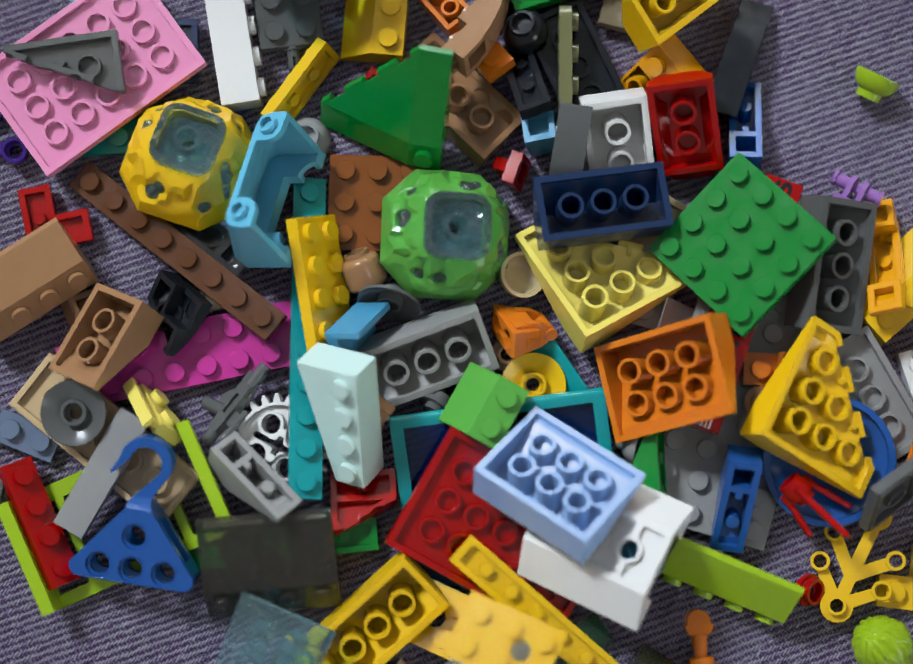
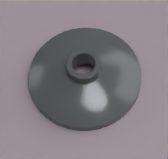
M395 284L367 285L360 289L357 296L358 302H389L390 310L381 318L389 322L406 323L419 318L422 310L420 302L413 295Z
M65 380L56 384L47 392L41 404L40 417L46 433L53 440L67 446H80L89 443L100 434L106 422L107 407L99 390L95 391L73 380ZM77 406L82 410V415L79 419H75L72 415L73 409Z

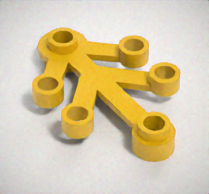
M892 515L870 532L864 531L852 559L843 536L840 534L839 537L832 538L828 535L830 527H825V537L831 541L843 573V578L837 588L828 568L830 566L828 554L823 551H817L812 554L810 564L817 571L819 579L824 584L825 594L820 601V610L827 620L834 623L844 622L851 616L854 607L875 600L886 601L890 598L892 588L885 581H877L872 586V589L854 594L850 593L857 581L890 570L894 572L901 571L905 567L906 558L899 551H892L886 558L864 565L879 532L886 530L891 525ZM819 555L824 556L827 560L826 565L821 568L814 564V558ZM893 555L901 557L902 565L900 567L891 566L889 558ZM878 585L886 586L888 595L885 597L877 596L875 588ZM833 600H840L843 603V609L840 612L831 610L830 603Z

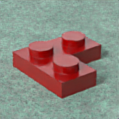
M50 184L17 190L26 235L56 217L77 245L95 241L89 209L84 208L57 214L53 190Z

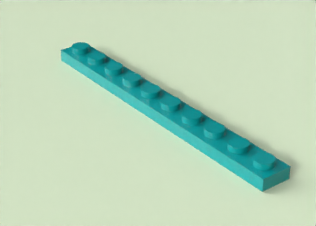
M305 178L304 183L292 184V218L325 215L326 179ZM292 263L287 484L302 500L321 501L323 440L297 365V361L308 351L306 349Z

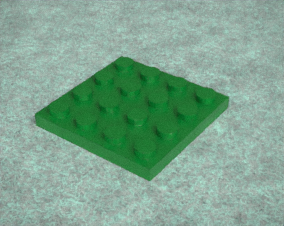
M738 152L673 221L674 225L672 228L664 231L648 249L716 313H727L729 325L745 338L838 240L746 157Z

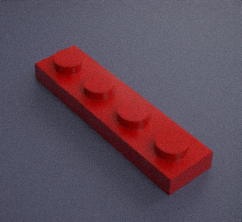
M28 456L0 467V478L48 590L51 591L83 577L73 574L69 569V561L74 555L62 527L53 522L57 515L32 457Z

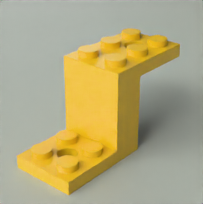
M432 579L450 604L444 610L445 621L438 627L428 625L410 643L455 664H555L566 640L567 633L473 590L470 595H467ZM518 642H525L531 648V655L526 661L518 662L512 658V647Z

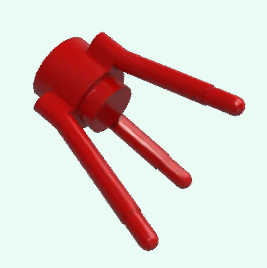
M796 471L781 484L778 489L783 494L780 500L789 508L808 538H811L813 533L797 509L796 503L800 507L807 503L845 539L850 537V534L841 524L812 498L814 492L811 488L847 509L852 507L850 502L815 482L806 473L800 475Z

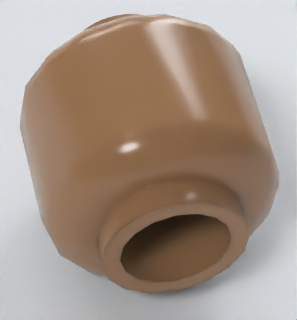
M361 247L343 256L344 263L341 273L351 293L358 294L360 289L367 285L383 284L386 281L387 273L380 264V256L376 251L368 250L367 247Z

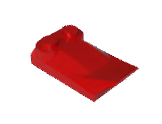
M695 70L661 75L646 82L657 162L663 161L665 176H670L674 180L713 176L716 170L723 169L724 159L713 73Z

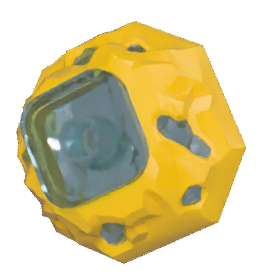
M189 96L175 101L171 100L163 105L146 109L138 119L119 173L138 211L201 231L226 220V213L252 138V133L245 119L227 107L215 104L209 100L195 99Z

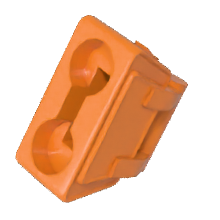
M493 305L491 331L511 358H517L541 348L549 341L555 340L558 336L556 329L541 312L530 307Z

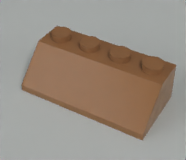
M56 217L0 251V342L99 280L88 257Z

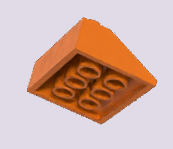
M706 313L593 347L616 443L736 413L735 350L727 313Z

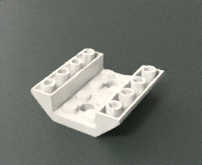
M641 484L604 541L583 565L527 529L523 537L517 574L638 632L652 602L647 596L675 537L682 538L695 508ZM629 541L636 542L639 549L638 554L632 559H624L621 555L622 546Z

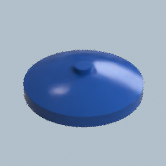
M850 398L853 412L860 411L866 434V437L860 438L864 457H871L874 466L873 474L862 499H857L762 449V473L766 486L776 502L785 511L792 515L789 508L780 500L783 494L778 489L791 474L797 471L800 475L806 473L812 480L852 504V507L847 509L811 488L814 492L812 498L841 526L860 520L870 487L896 469V451L890 431L884 421L871 408ZM797 503L795 504L806 523L822 527H832L807 503L802 507Z

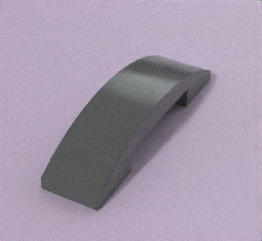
M560 102L549 175L583 171L593 107Z

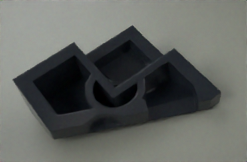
M160 270L147 299L150 307L164 317L157 331L165 333L168 344L163 348V351L167 356H175L190 341L207 317L212 304L180 273Z

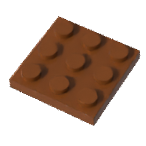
M330 154L328 215L335 214L336 224L339 228L338 238L341 252H351L361 247H367L368 250L380 253L382 198L412 171L424 168L404 164L390 156ZM406 209L400 214L401 227H404L411 217V214ZM424 211V230H425V211Z

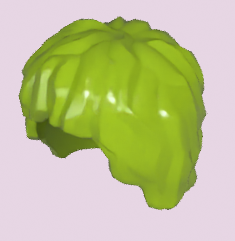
M885 615L868 616L865 620H861L859 625H856L853 629L851 645L858 664H913V640L911 633L903 622Z

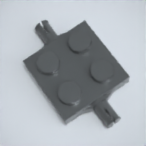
M254 0L261 53L275 51L287 53L288 70L292 72L294 69L293 59H295V64L297 65L301 60V51L310 48L317 37L324 40L319 1Z

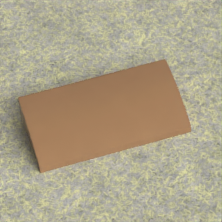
M435 32L421 43V45L438 48L446 44ZM409 54L403 61L410 58L411 55ZM476 70L468 77L457 71L452 76L447 139L476 166L481 168L521 126V115L519 110Z

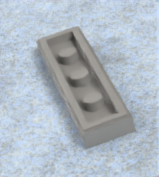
M120 407L53 522L80 539L85 538L132 458L130 457L116 470L111 472L110 470L120 458L122 449L134 438L146 434L150 426L144 428L136 414L124 407Z

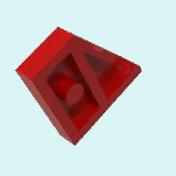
M396 468L382 469L365 488L336 481L333 472H330L332 536H337L397 504Z

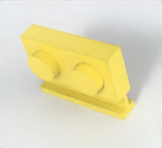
M131 377L123 385V388L144 428L150 426L154 434L162 437L174 446L177 445L182 438L175 424L180 421L167 405L169 399L157 388L151 390L142 383L138 386L136 380Z

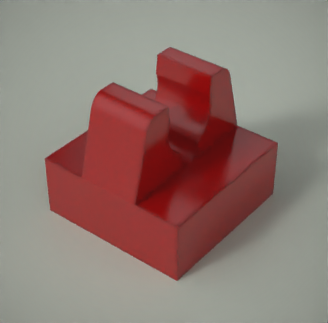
M512 150L509 159L496 156L492 169L496 170V174L502 176L501 181L509 189L521 192L532 162L524 153Z

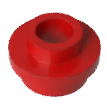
M806 573L802 575L795 583L805 588L798 603L803 606L817 605L824 595V584L814 574Z

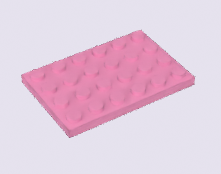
M75 0L14 43L19 44L116 29L119 32L127 90L125 94L6 57L3 52L0 53V112L47 177L51 178L207 66L206 61L160 0Z

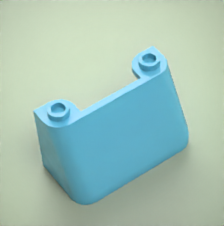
M288 111L268 113L258 120L226 213L234 256L241 264L248 268H291L292 256L290 247L284 246L286 238L280 232H275L290 184L304 183L306 177L303 174L312 167L322 169L326 157L325 153Z

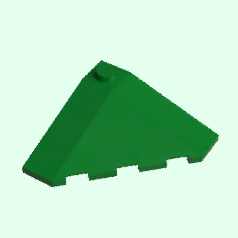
M420 44L411 49V57L400 63L395 58L378 67L376 71L377 76L369 80L361 76L346 84L344 87L345 93L336 98L332 93L322 97L321 122L326 127L404 164L424 169L440 170L447 145L454 50Z

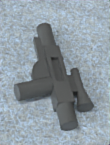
M260 362L254 371L249 370L238 386L225 392L218 401L209 396L202 399L201 407L216 414L208 424L210 428L200 439L202 442L211 447L218 437L224 439L237 430L249 414L244 408L257 393V387L271 371L267 365Z

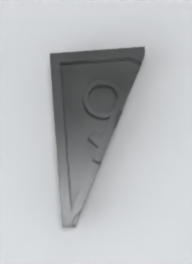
M116 29L3 46V53L8 58L117 93H127L119 32Z

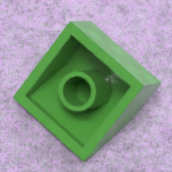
M470 362L438 420L494 449L507 434L529 391L486 368Z

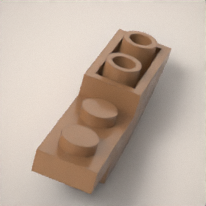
M476 0L462 10L458 16L460 31L453 33L447 43L441 47L454 50L452 76L458 71L465 77H468L488 55L504 26L510 0Z

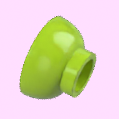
M857 65L855 81L859 86L855 93L875 103H879L881 97L892 95L900 86V84L863 66Z

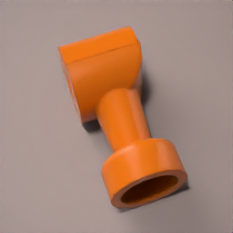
M698 608L688 610L684 616V624H682L683 630L691 637L694 657L688 659V664H715L714 657L707 655V635L713 630L714 623L711 622L707 612Z

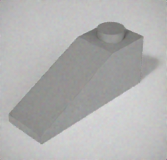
M234 431L210 449L208 463L215 478L229 492L276 523L302 504L303 500L237 431Z

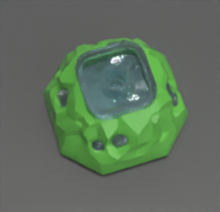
M415 169L382 198L380 264L406 292L415 298L462 301L474 298L476 300L500 278L501 266L508 257L510 207L498 195L492 185L478 173ZM449 224L457 226V235L450 231Z

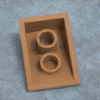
M96 283L48 369L98 391L149 346L164 317L145 302Z

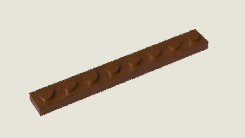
M90 161L69 185L75 192L267 343L288 318L282 311L164 219L138 211L129 192Z

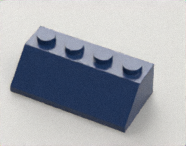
M663 161L533 177L532 179L533 221L538 251L657 236L666 230H670L674 225Z

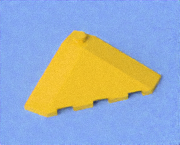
M812 316L753 403L739 434L776 457L857 499H862L873 474L874 466L872 458L864 457L860 438L866 437L861 413L860 411L853 412L848 393L855 391L849 366H841L837 347L843 346L841 333L817 316Z

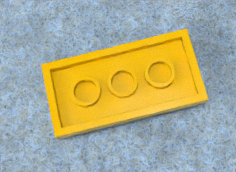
M335 214L286 219L307 351L318 342L327 344L324 333L350 309L349 291L341 273L344 260L340 250L339 228L336 224Z

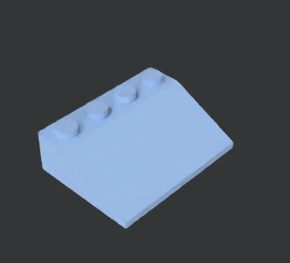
M535 406L474 468L473 493L583 565L604 541L644 481L646 474Z

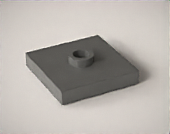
M913 456L870 487L858 524L866 532L873 530L913 500Z

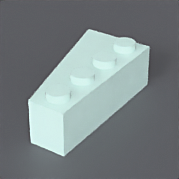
M318 342L297 361V365L335 480L365 488L384 468L376 357Z

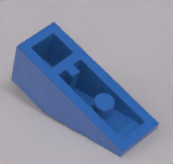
M749 82L737 119H727V163L740 152L760 171L763 158L761 83Z
M727 443L719 480L709 544L710 549L743 554L763 470L760 448Z

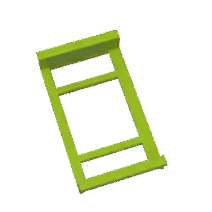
M189 419L175 424L182 438L178 444L184 443L218 520V524L194 534L182 504L178 506L173 514L184 537L182 541L188 551L237 530V527ZM83 470L45 487L50 501H55L58 511L62 508L66 501L65 496L70 494ZM11 501L0 504V519L42 617L120 583L87 577L88 583L64 594H61L59 587L49 591ZM68 531L74 548L78 553L86 545L84 539H80ZM137 560L130 563L134 570L142 571L141 564Z

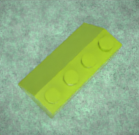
M675 537L665 558L664 568L660 572L664 574L662 581L679 588L682 582L694 586L692 593L711 600L713 595L725 599L723 606L742 613L743 608H747L756 612L754 619L773 626L774 620L785 623L805 590L804 587L683 537L681 539Z

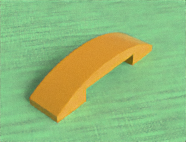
M892 198L883 200L880 206L877 207L869 269L870 285H867L868 306L871 317L904 310L905 307L904 258L898 219Z

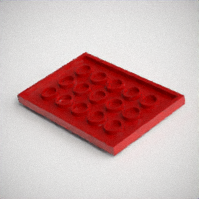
M450 426L387 535L385 543L465 588L494 600L449 559L469 535L472 534L517 574L523 537L527 528L473 493L474 468L493 449ZM520 576L564 616L569 618L577 604L576 602Z

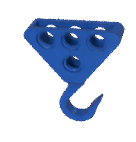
M153 434L140 435L126 444L122 449L120 458L110 471L113 472L135 454L137 449L146 447L153 449L160 456L162 461L160 473L127 502L126 507L70 559L69 569L73 574L187 592L199 580L201 571L156 498L158 491L175 470V453L171 445L162 437ZM133 527L141 528L145 532L146 538L139 539L136 537ZM97 554L105 555L109 560V566L101 564ZM130 559L137 560L141 564L142 571L134 570L130 565ZM162 564L171 566L175 576L166 575L162 570Z

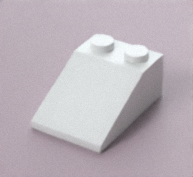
M643 87L578 96L579 105L593 107L587 144L589 170L654 162L648 99Z

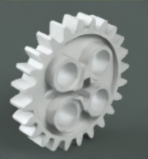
M275 393L273 402L270 401L268 396L263 395L261 399L262 406H259L255 401L250 402L252 412L246 416L237 428L238 434L252 448L261 444L266 453L264 461L287 483V477H284L280 472V465L285 459H288V452L279 451L276 453L278 448L255 437V432L258 431L272 440L282 441L284 438L283 445L288 447L289 394L285 402H283L280 393ZM272 415H276L280 419L281 424L279 430L275 433H270L266 428V422ZM324 443L322 461L323 459H329L327 452H325ZM322 463V471H328V468Z

